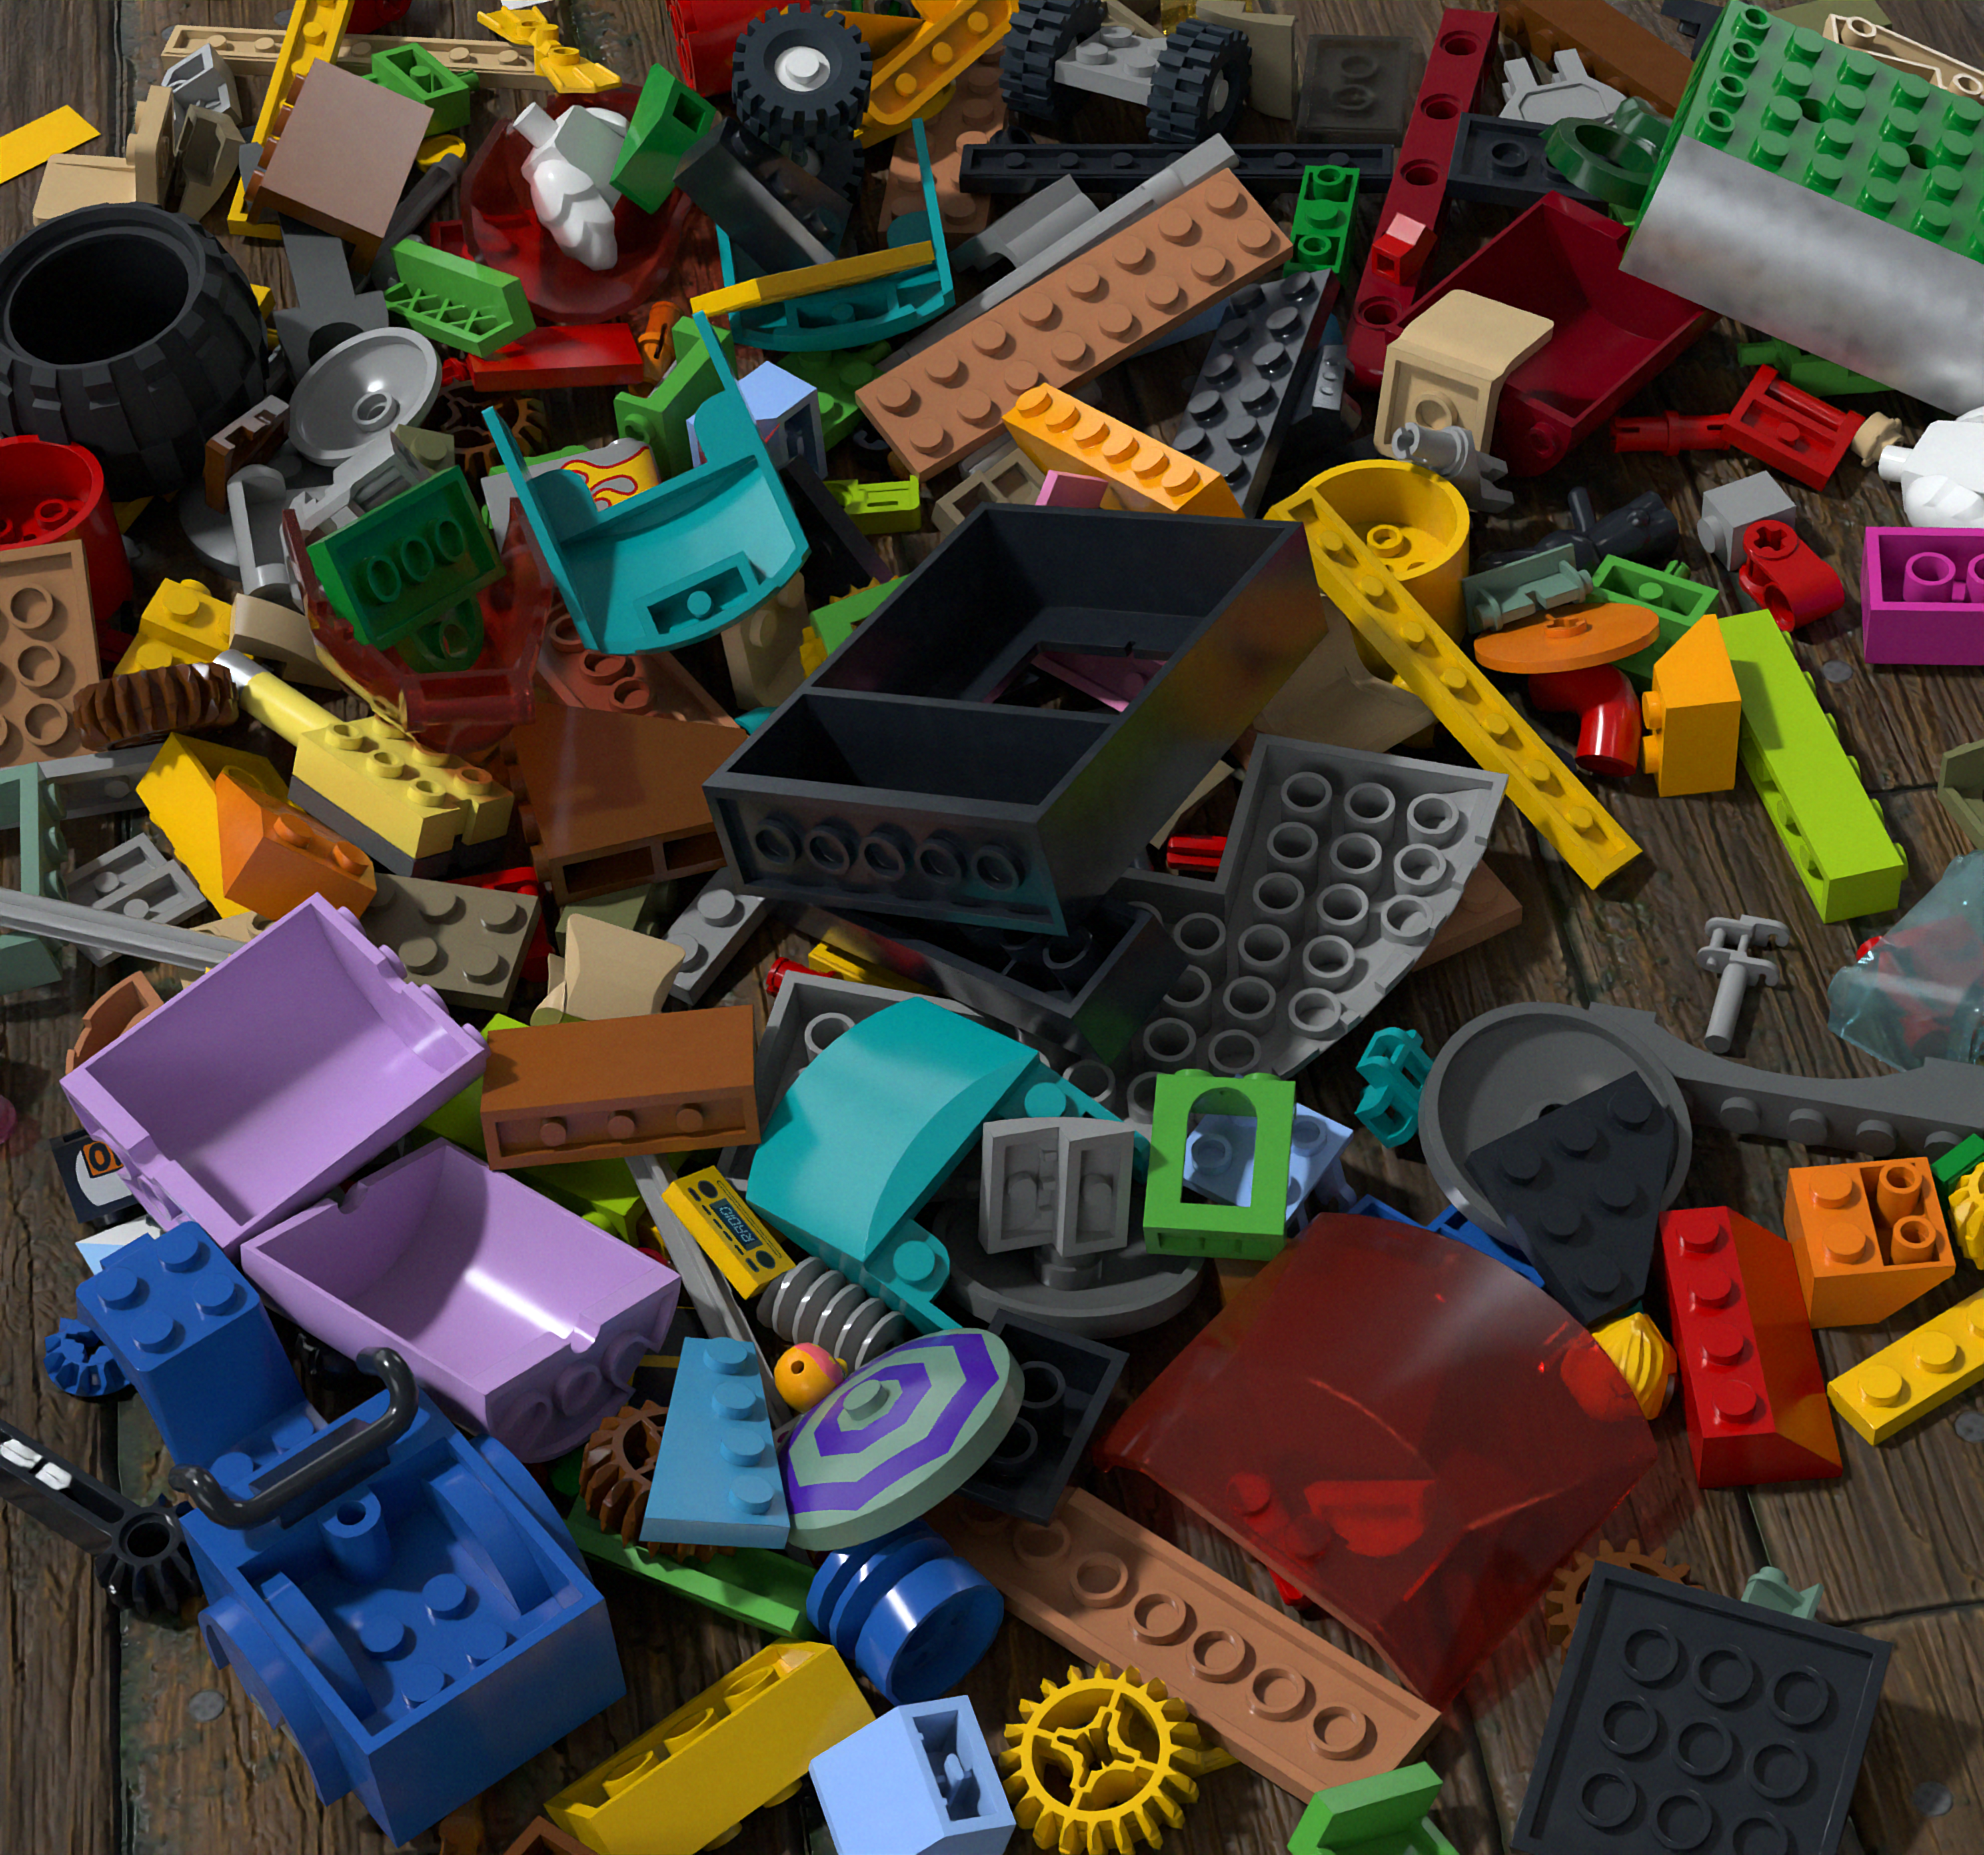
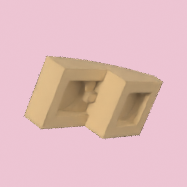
M240 593L236 594L231 609L229 649H236L244 654L282 661L283 680L336 691L341 690L344 665V642L335 635L329 636L323 633L309 618L295 611L256 597Z

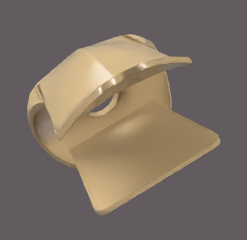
M572 914L567 920L565 958L552 953L548 954V996L533 1012L530 1025L540 1026L660 1014L686 956V952L679 945L581 914Z

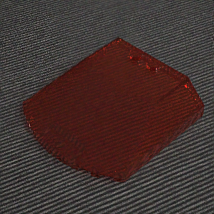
M1320 1212L1223 1308L1091 1448L1093 1464L1104 1473L1108 1472L1114 1465L1140 1471L1156 1481L1368 1642L1412 1695L1441 1713L1553 1583V1573L1557 1568H1566L1572 1561V1553L1584 1547L1658 1460L1659 1453L1648 1421L1632 1389L1612 1359L1587 1329L1557 1301L1530 1280L1498 1260L1462 1242L1433 1231L1389 1219L1359 1214Z

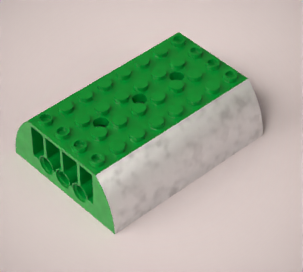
M1729 0L1716 20L1692 66L1618 269L1958 417L1983 407L1984 106L1972 98L1958 96L1928 83L1919 75L1905 73L1877 61L1863 51L1852 50L1824 38L1812 29L1801 28L1773 16L1759 6L1748 5L1739 0Z

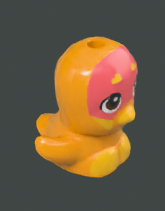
M809 1342L796 1344L785 1351L777 1361L774 1369L777 1391L786 1404L794 1409V1418L801 1413L805 1414L849 1375L848 1364L845 1360L834 1358L820 1346Z

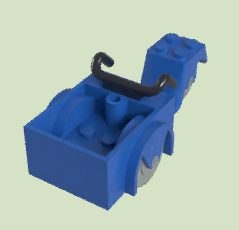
M193 1221L183 1222L155 1240L148 1232L100 1260L103 1271L82 1282L77 1287V1320L81 1324L88 1326L102 1340L124 1369L129 1381L137 1389L175 1463V1466L168 1474L170 1486L177 1492L189 1494L197 1508L178 1520L209 1603V1607L198 1613V1622L211 1660L219 1670L231 1663L247 1696L254 1703L262 1717L269 1722L273 1730L280 1727L292 1745L304 1757L317 1795L326 1807L352 1791L398 1849L627 1694L605 1598L595 1588L589 1569L578 1546L551 1501L522 1463L497 1439L482 1433L467 1441L417 1384L411 1368L397 1351L389 1347H366L358 1353L356 1365L360 1372L365 1375L380 1376L387 1389L328 1425L306 1399L259 1294L202 1227Z

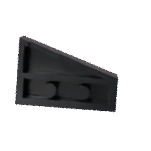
M727 116L682 154L672 179L768 275L835 260L853 206L852 203L768 145L765 141L757 138L755 134L730 116Z

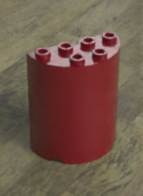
M1551 190L1385 328L1387 352V346L1398 339L1403 330L1413 320L1452 290H1465L1539 315L1554 322L1552 339L1512 371L1506 378L1500 391L1489 455L1506 461L1508 473L1504 475L1506 477H1532L1550 470L1724 317L1723 314L1619 270L1620 262L1631 235L1630 228L1554 190Z

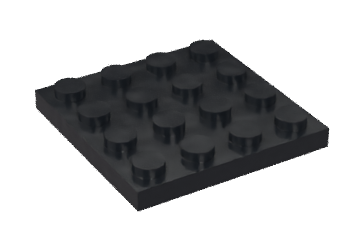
M1595 1560L1509 1846L1511 1854L1838 1855L1892 1658L1893 1643Z

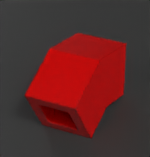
M1397 212L1387 232L1372 244V273L1400 286L1422 267L1438 236L1426 225Z

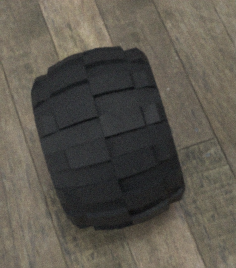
M139 201L111 204L106 202L81 207L53 217L30 229L27 234L0 253V437L4 439L20 435H38L39 440L43 442L70 446L71 442L74 441L82 445L99 461L112 502H133L139 498L159 494L163 496L188 486L187 484L202 477L205 466V444L214 435L263 401L267 395V379L270 378L267 327L247 275L230 253L224 249L218 239L203 229L202 224L187 214L169 213L163 210L161 204Z

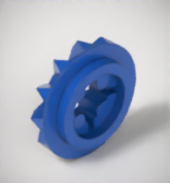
M60 1317L59 1332L45 1337L46 1357L43 1359L49 1378L61 1390L76 1396L96 1397L114 1393L131 1384L124 1369L107 1346H100L96 1353L91 1355L89 1360L85 1347L95 1346L99 1341V1337L88 1326L81 1324L77 1319Z

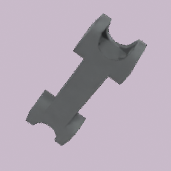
M258 142L239 145V168L245 192L255 169L266 172L265 169L257 166L264 150ZM247 201L248 210L250 212L253 203ZM264 207L257 225L279 220L299 304L297 307L273 311L285 370L295 390L308 370L334 347L361 333L391 327L389 314L382 290L358 295L354 294L341 238L272 208Z

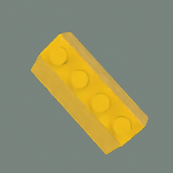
M171 732L135 790L149 809V817L152 822L163 830L175 848V856L191 871L200 885L199 891L214 905L222 919L249 912L251 910L224 898L215 789L216 778L220 772L226 773L303 812L305 810L288 799L289 788L267 757Z
M781 1636L543 1805L551 1818L564 1832L600 1855H693L701 1848L703 1851H711L721 1847L738 1835L742 1830L740 1820L761 1805L765 1808L773 1807L794 1795L801 1788L802 1782L800 1777L809 1771L808 1767L813 1758L875 1721L876 1717L834 1645Z

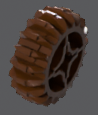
M453 377L451 385L446 387L440 386L436 401L429 415L419 428L454 436L455 466H460L477 503L480 497L484 496L481 478L489 477L490 468L504 465L483 417V410L491 406L495 408L510 427L523 457H536L548 454L552 450L551 441L553 440L548 411L544 408L543 400H539L536 397L534 389L477 392L474 390L471 379L460 382Z
M203 662L194 664L183 663L176 666H161L155 669L121 674L111 679H103L99 683L88 684L73 696L75 709L73 711V719L76 733L80 734L82 747L100 753L165 743L171 732L194 738L224 730L238 720V716H240L238 709L240 699L237 684L233 682L229 667L215 662L206 664Z
M646 1400L641 1410L631 1406H622L617 1417H603L599 1429L591 1434L590 1442L584 1448L579 1484L581 1485L580 1497L585 1499L587 1503L586 1516L595 1520H601V1534L608 1536L621 1535L623 1549L640 1546L649 1551L650 1559L659 1553L672 1555L678 1564H681L686 1556H695L702 1562L709 1564L716 1552L723 1556L733 1557L738 1548L737 1546L639 1541L669 1407H660L653 1401Z

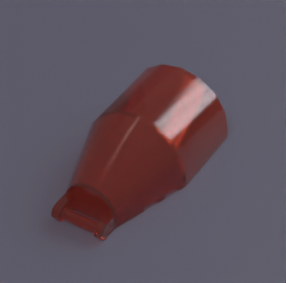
M622 82V87L598 93H559L557 91L548 96L547 106L542 109L555 121L573 105H579L585 109L602 108L619 113L631 123L643 86ZM505 117L497 121L461 179L460 207L463 236L475 262L520 278L531 312L557 323H601L638 308L667 278L695 220L699 207L677 185L659 209L651 215L621 194L612 210L615 217L614 235L617 243V261L613 268L593 271L579 260L565 256L556 243L551 231L545 228L539 221L532 202L531 185L523 177L521 171L522 165L534 146L513 127L514 120Z
M510 497L509 522L500 555L507 575L476 593L484 624L483 646L477 661L466 671L418 674L411 669L400 657L394 645L383 652H380L373 644L362 646L354 638V626L346 618L337 619L328 597L317 585L295 509H282L283 536L317 658L346 693L418 743L438 753L466 755L487 750L507 737L514 726L535 725L536 702L531 684L553 609L555 579L519 497ZM443 636L445 648L447 652L450 654L449 645L447 643V640Z

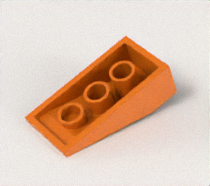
M220 772L215 780L224 898L277 922L318 892L336 910L344 906L359 920L377 893L373 862L360 848L351 844L347 839L317 818L226 773Z

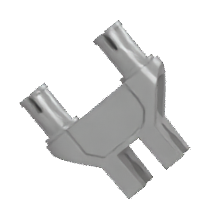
M1575 48L1555 52L1554 62L1559 73L1552 74V83L1537 86L1526 58L1504 62V71L1509 82L1502 83V94L1506 106L1499 117L1551 125L1562 118L1579 117L1595 120L1617 128L1612 117L1621 101L1627 98L1610 86L1588 77Z
M1408 422L1405 424V428L1399 427L1394 433L1392 451L1394 456L1399 459L1398 461L1416 464L1444 477L1460 492L1469 509L1498 514L1514 504L1512 492L1500 490L1492 484L1508 473L1506 461L1475 450L1471 430L1458 426H1448L1440 431L1419 426L1414 422ZM1469 516L1471 530L1473 529V523L1471 516Z

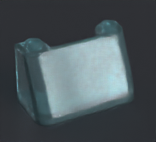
M1975 849L1966 856L1962 854L1956 856L1945 870L1942 880L1853 967L1846 965L1837 972L1827 992L1828 1000L1832 1001L1828 1023L1829 1031L1900 1072L1923 1067L1926 1056L1975 1064L1978 1056L1984 1054V849Z

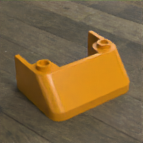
M911 0L913 6L926 21L872 66L870 103L867 113L863 112L861 124L879 131H890L900 126L1011 30L1012 26L1009 20L1013 12H1019V0ZM788 6L780 12V15L788 13Z

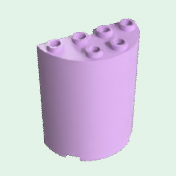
M316 892L59 1080L72 1108L92 1140L107 1144L120 1159L124 1167L116 1172L117 1175L154 1220L166 1232L183 1222L193 1221L198 1223L231 1263L236 1265L241 1261V1244L312 1207L482 1077L486 1071V1059L491 1056V1050L487 1042L472 1025L466 1023L460 1027L449 1016L447 1006L432 987L427 984L418 987L414 982L406 984L403 980L408 974L399 957L386 945H382L377 949L366 938L363 926L349 909L342 906L336 910Z
M443 1137L433 1140L356 1182L346 1193L342 1207L338 1208V1203L326 1198L240 1245L241 1267L245 1278L259 1294L266 1307L355 1362L358 1353L366 1347H389L397 1351L411 1368L417 1384L451 1422L474 1436L485 1433L494 1437L520 1462L542 1463L566 1455L591 1438V1434L599 1429L603 1417H615L621 1407L628 1402L636 1389L626 1383L638 1367L647 1348L659 1353L676 1310L682 1275L500 1170L489 1171L488 1163Z

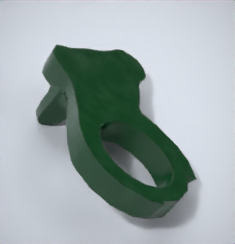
M1634 96L1621 101L1612 119L1617 128L1587 118L1567 117L1558 120L1538 134V136L1547 140L1544 150L1551 164L1566 177L1565 179L1604 201L1628 209L1640 210L1673 119L1658 113L1648 101ZM1591 152L1602 155L1618 163L1626 170L1617 168L1601 160Z

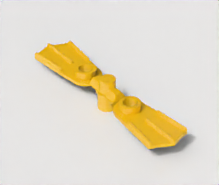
M502 6L499 11L487 14L481 11L477 13L478 22L510 42L520 45H533L535 74L547 77L559 93H598L622 87V78L599 63L594 64L588 59L581 57L578 49L563 47L559 43V26L549 24L537 6H533L532 10H510L506 6Z

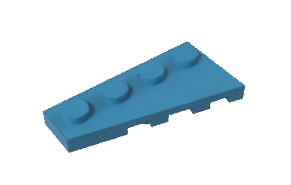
M685 1337L639 1541L785 1549L790 1522L754 1342L736 1341L727 1337L713 1339Z

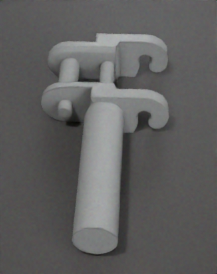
M1742 914L1740 921L1714 917L1706 922L1705 934L1711 941L1709 946L1703 947L1698 951L1697 963L1705 970L1722 974L1704 1040L1706 1048L1710 1051L1724 1053L1729 1050L1746 985L1755 986L1761 973L1766 975L1765 983L1768 986H1775L1780 976V970L1777 965L1768 960L1747 957V950L1752 948L1753 945L1766 947L1770 934L1777 936L1775 943L1778 946H1786L1790 938V930L1780 921ZM1724 944L1738 946V949L1736 951L1723 948Z

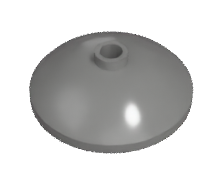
M401 327L370 330L342 342L321 357L308 370L292 394L289 402L290 430L287 433L290 441L307 460L318 465L338 467L389 429L394 433L398 424L419 428L429 415L442 382V364L437 351L422 334Z

